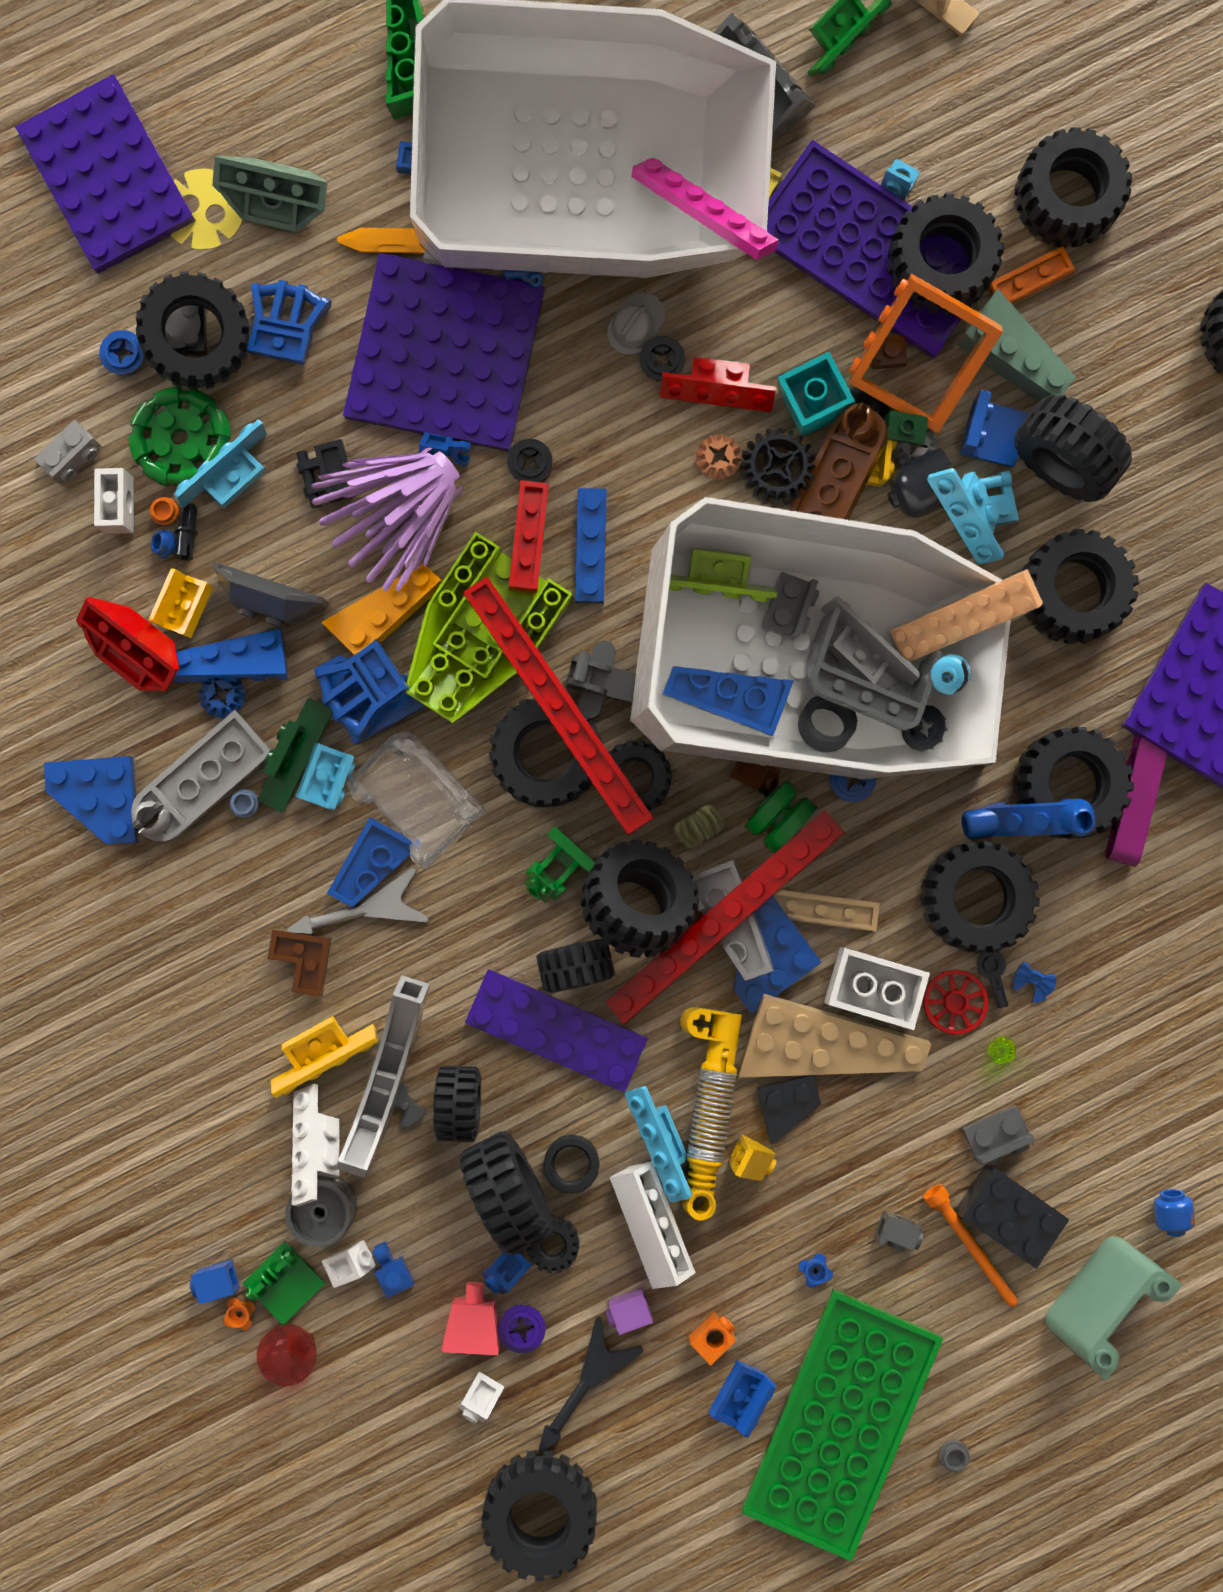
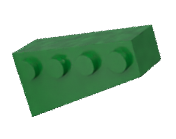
M386 0V106L394 120L413 114L416 26L425 18L421 0Z

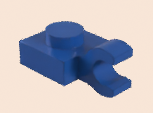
M425 432L419 444V453L427 448H432L429 452L431 455L440 451L447 458L450 456L455 463L462 466L468 465L470 456L460 453V451L469 453L471 443L467 441H453L452 437Z
M386 1241L376 1245L373 1254L381 1266L376 1268L374 1273L386 1298L413 1286L415 1282L403 1257L394 1259Z

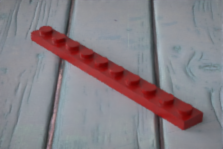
M488 576L463 592L464 596L627 835H631L652 821L653 817Z
M826 810L821 812L685 931L676 944H673L668 951L660 953L605 1001L622 1024H627L840 839L845 834L843 829Z

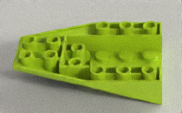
M476 531L428 602L407 679V685L410 689L405 692L453 724L517 674L463 592L488 576L537 649H539L573 601V594L551 579L548 578L546 581L540 576L537 594L508 590L512 558L502 553L499 546Z

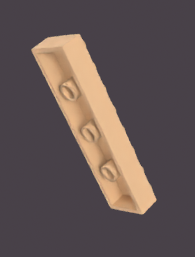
M1027 569L893 628L890 633L900 654L911 662L1039 608L1043 602Z

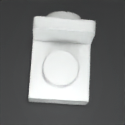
M364 1240L322 1260L334 1288L361 1278L375 1267L372 1254Z
M478 1372L464 1399L458 1406L463 1411L462 1416L475 1424L478 1421L485 1422L504 1386Z

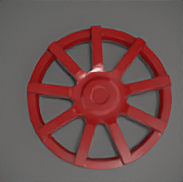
M951 969L939 973L929 981L923 997V1006L929 1022L938 1030L951 1035H962L975 1030L983 1022L988 1012L989 999L985 986L975 975L964 970ZM954 975L966 976L959 990L955 987ZM948 976L950 991H946L937 982ZM973 980L980 990L966 995L965 990L970 981ZM933 987L944 995L943 999H929ZM983 995V1009L969 1004L970 999ZM929 1005H944V1008L933 1017ZM967 1009L981 1014L973 1025L965 1014ZM946 1013H950L948 1028L937 1022ZM959 1014L967 1028L954 1030L956 1015Z

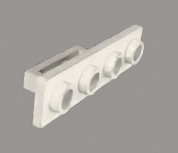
M314 1083L296 1090L293 1094L292 1205L297 1207L317 1200V1176L329 1179L339 1176V1170L336 1169L339 1160V1119L318 1113V1085Z

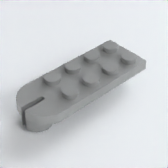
M234 710L136 796L131 809L133 827L141 829L138 833L154 841L168 842L177 839L263 765L271 749L241 714ZM157 814H159L158 820L155 823H153L149 828H143L149 821H151Z

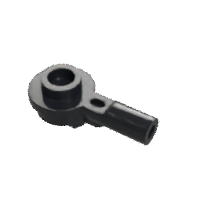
M999 952L981 953L976 962L979 974L989 979L997 1008L1009 1006L1000 977L1006 969V961L1003 955Z

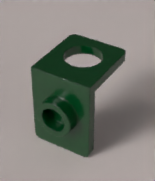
M890 410L883 418L888 428V440L921 446L925 443L928 417Z

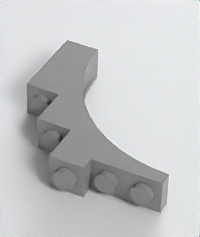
M401 975L392 995L384 1032L368 1084L337 1163L336 1169L366 1178L379 1144L383 1141L391 1122L396 1096L404 1080L410 1052L419 1033L430 985L428 983Z

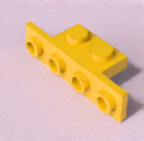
M334 1016L284 1042L282 1044V1051L293 1065V1068L271 1079V1093L274 1098L293 1092L300 1084L308 1080H315L331 1067L340 1066L353 1055L371 1049L378 1042L375 1026L372 1024L347 1038Z

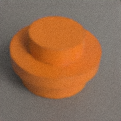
M161 497L152 503L150 516L158 525L169 526L178 519L179 507L172 499Z

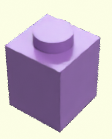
M642 1287L609 1299L610 1309L606 1310V1315L611 1328L616 1326L619 1335L653 1323L652 1313Z

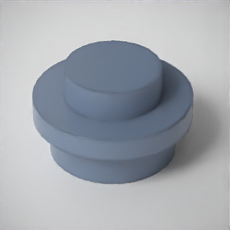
M247 789L236 791L230 799L231 811L241 818L253 816L259 809L258 796L253 791Z

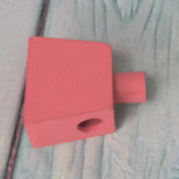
M467 1282L466 1297L454 1298L443 1340L442 1352L498 1356L500 1336L496 1300L483 1299L484 1283Z

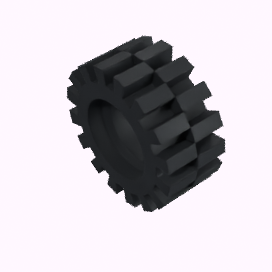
M551 1215L554 1221L552 1233L560 1235L564 1240L563 1250L557 1255H549L543 1250L541 1242L526 1250L532 1265L536 1264L538 1270L542 1271L544 1269L552 1274V1271L560 1273L562 1269H568L571 1263L575 1262L579 1251V1237L576 1228H573L569 1220L565 1221L564 1217L559 1216V1218H555L554 1215Z

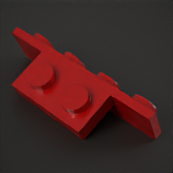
M694 357L691 376L663 372L660 397L771 412L776 387L748 383L750 364Z

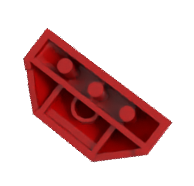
M91 597L86 598L76 622L83 629L85 638L95 656L139 691L169 690L180 669L174 641L129 606Z

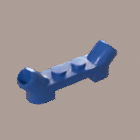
M1065 799L1058 803L1008 805V802L991 803L984 808L965 811L961 817L963 833L970 840L995 836L1073 834L1083 837L1089 835L1094 830L1096 821L1093 807L1082 799Z

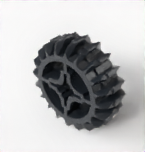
M781 427L777 429L776 435H773L771 429H767L765 432L766 438L760 433L756 434V442L748 441L747 448L749 450L742 451L741 457L745 460L739 463V468L746 471L741 473L740 478L741 480H749L745 484L746 490L755 488L752 494L753 498H757L760 493L764 495L762 499L763 504H766L770 497L773 498L774 506L779 504L780 498L783 499L785 505H788L790 503V495L794 499L801 497L799 491L801 487L806 491L809 490L808 484L804 481L805 478L812 482L815 479L809 473V470L816 468V465L811 464L816 456L812 453L806 454L811 449V445H801L804 439L802 435L798 436L796 440L793 439V430H789L787 436H785ZM774 447L785 448L789 452L779 453ZM763 452L767 466L762 469L761 473L757 474L755 459ZM798 460L800 477L793 482L789 467L793 465L794 461ZM775 463L777 466L784 464L782 471L779 468L772 469L773 464ZM775 480L784 487H774L766 482Z

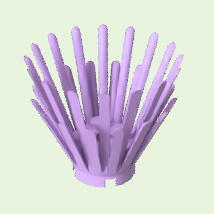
M427 448L419 454L352 459L354 462H347L342 465L346 468L367 467L320 475L318 478L329 480L311 485L314 489L347 482L349 487L312 500V504L320 505L340 497L350 498L392 483L319 520V524L325 526L352 513L353 518H359L385 504L332 541V546L338 548L382 518L366 532L367 538H374L349 560L348 565L353 568L408 518L383 547L382 553L384 556L366 577V581L371 583L399 548L402 549L416 532L399 562L384 583L383 591H387L403 566H405L406 569L396 586V591L398 592L403 584H406L413 569H418L426 551L427 554L423 563L424 566L427 565L452 503L461 496L463 491L462 486L456 489L454 482L460 476L452 462L440 451L431 455L429 452L432 448Z

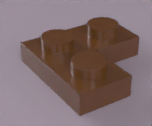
M272 930L268 959L296 963L292 992L323 996L332 938Z

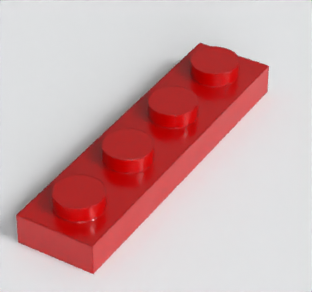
M520 481L508 588L510 591L537 594L549 483Z

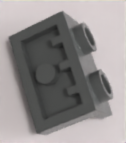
M781 572L775 585V589L778 592L777 598H771L761 628L792 640L801 633L805 634L810 623V617H807L810 606L814 607L820 592L816 589L818 580L812 579L808 582Z
M1016 1105L1007 1107L962 1127L975 1160L982 1165H995L1003 1160L1002 1156L1011 1152L1013 1154L1022 1153L1030 1148L1029 1144L1035 1142L1034 1136L1028 1132Z

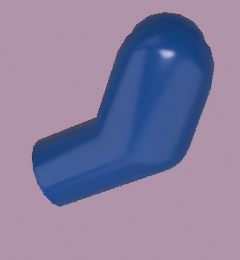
M503 270L505 280L512 279L530 283L529 285L532 288H539L543 284V276L540 272Z

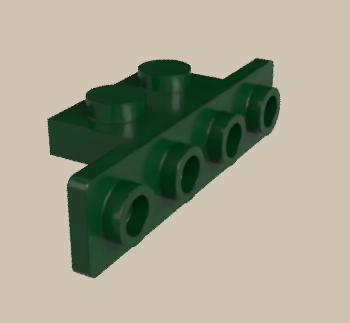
M308 698L296 722L289 720L287 725L283 724L276 738L279 742L274 751L270 750L263 763L266 766L264 773L269 776L258 797L259 802L280 812L285 811L306 769L315 743H319L333 715L328 706Z

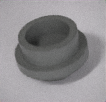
M951 1440L944 1443L939 1452L942 1465L949 1471H961L969 1463V1451L960 1441Z

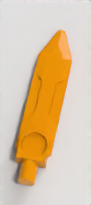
M359 228L337 238L339 244L360 253L424 254L426 250L419 243L414 228Z

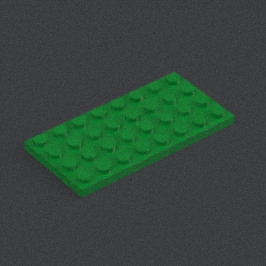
M832 1288L741 1507L742 1514L852 1562L942 1344V1336Z

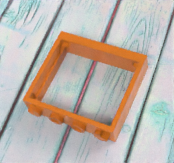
M911 273L907 280L902 279L895 289L894 295L897 298L891 307L885 306L878 318L881 325L876 333L873 331L869 333L862 346L866 350L861 358H854L847 372L851 374L849 378L851 385L899 412L928 417L927 428L938 434L1000 338L1003 329L1000 324ZM914 291L984 331L931 416L863 377Z

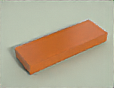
M1064 246L993 280L988 288V292L992 297L995 291L999 289L1010 303L1014 304L1073 275L1076 269Z

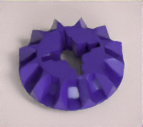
M516 1304L505 1311L499 1322L500 1339L513 1352H531L544 1339L546 1331L545 1321L540 1311L532 1308L530 1305ZM519 1317H521V1321L523 1320L525 1325L531 1326V1328L527 1329L526 1340H524L520 1331L513 1330L518 1327Z

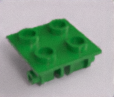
M284 1241L242 1284L248 1289L245 1294L251 1301L258 1299L284 1325L325 1282Z

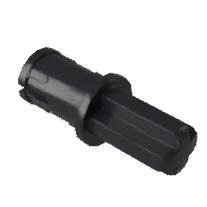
M193 503L187 504L184 508L180 506L178 527L174 530L175 534H177L174 557L176 559L180 557L182 561L193 560L194 539L198 535V531L195 529L197 507Z

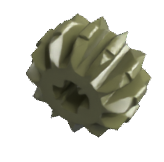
M707 804L678 821L673 829L679 842L685 848L692 849L720 832L725 824L721 819L722 816L719 811H716L713 805Z

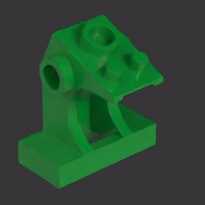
M555 826L547 835L558 845L541 864L536 860L525 872L528 876L524 882V885L527 886V891L535 899H541L544 903L550 897L556 900L566 889L563 883L579 865L590 873L595 864L589 856ZM555 858L567 868L557 881L544 871Z

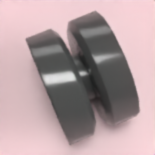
M317 1176L316 1201L299 1207L292 1205V1196L288 1201L286 1223L291 1234L301 1243L311 1247H325L338 1241L354 1222L357 1213V1197L352 1187L343 1178L335 1177L329 1179Z

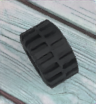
M629 740L624 744L614 746V749L609 751V754L619 769L630 761H641L650 768L653 776L652 784L646 792L638 794L649 812L657 808L666 798L671 787V766L665 758V754L659 751L655 745L647 744L642 740H638V742Z
M595 939L539 953L536 959L543 991L549 993L560 992L611 979L615 976V970L609 944L605 946L600 942L601 939Z
M441 1066L437 1073L434 1092L433 1123L435 1136L438 1141L474 1142L479 1132L481 1112V1074L478 1067Z

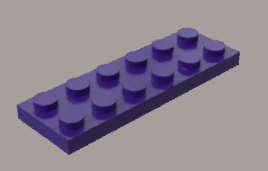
M491 969L487 970L465 1021L466 1024L622 1092L626 1091L648 1040L643 1035Z

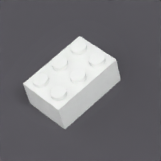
M840 947L824 1003L914 1030L930 973Z

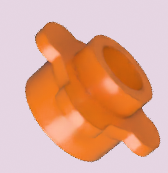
M237 1297L230 1298L227 1301L228 1309L223 1318L224 1324L227 1327L248 1330L252 1326L251 1316L256 1310L255 1303L253 1301H239ZM241 1311L242 1316H238L237 1312Z

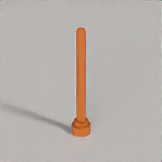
M938 1184L929 1189L923 1196L929 1207L935 1208L936 1211L942 1213L1007 1305L1010 1307L1017 1306L1018 1299L950 1206L949 1203L951 1201L948 1198L950 1194L942 1184Z

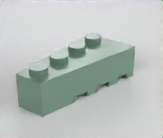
M997 289L980 313L1000 324L1003 333L983 364L1038 402L1051 395H1063L1076 376L1002 292ZM971 325L958 346L970 354L984 331Z

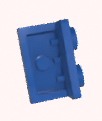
M737 1360L708 1413L713 1419L735 1427L742 1436L748 1438L756 1427L766 1405L771 1400L776 1384L763 1371Z

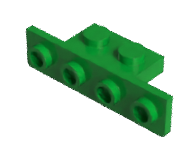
M836 0L809 28V31L825 53L807 71L808 75L813 76L818 73L824 75L829 72L836 64L834 59L839 54H845L855 44L853 39L858 34L862 35L868 31L873 25L871 20L877 14L880 16L892 5L891 1L875 0L866 9L861 0Z

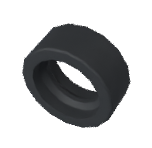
M816 695L808 701L800 713L798 729L805 743L814 750L825 753L836 752L843 748L856 731L858 720L855 711ZM818 709L834 712L843 722V732L839 736L833 737L823 735L812 724L811 716L813 712Z
M570 1134L561 1136L550 1145L545 1155L543 1167L547 1180L554 1188L560 1192L574 1194L583 1192L593 1184L598 1176L600 1161L596 1148L589 1140L583 1136ZM570 1146L583 1150L589 1161L587 1173L576 1181H567L561 1178L554 1166L555 1157L559 1151Z

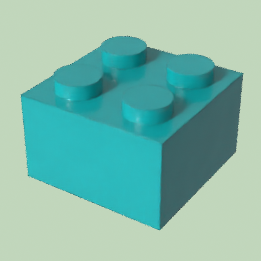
M830 352L777 377V390L800 435L803 437L832 424L842 412L855 405V400Z

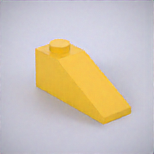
M741 1134L729 1158V1163L736 1176L762 1181L765 1174L771 1175L777 1160L773 1159L775 1153L772 1149Z

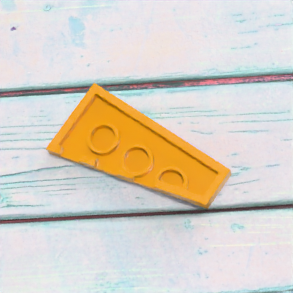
M422 563L417 570L413 569L406 584H403L398 592L396 591V586L401 576L394 580L387 591H383L382 586L321 623L341 644L355 655L374 640L379 641L381 644L434 595L442 580Z

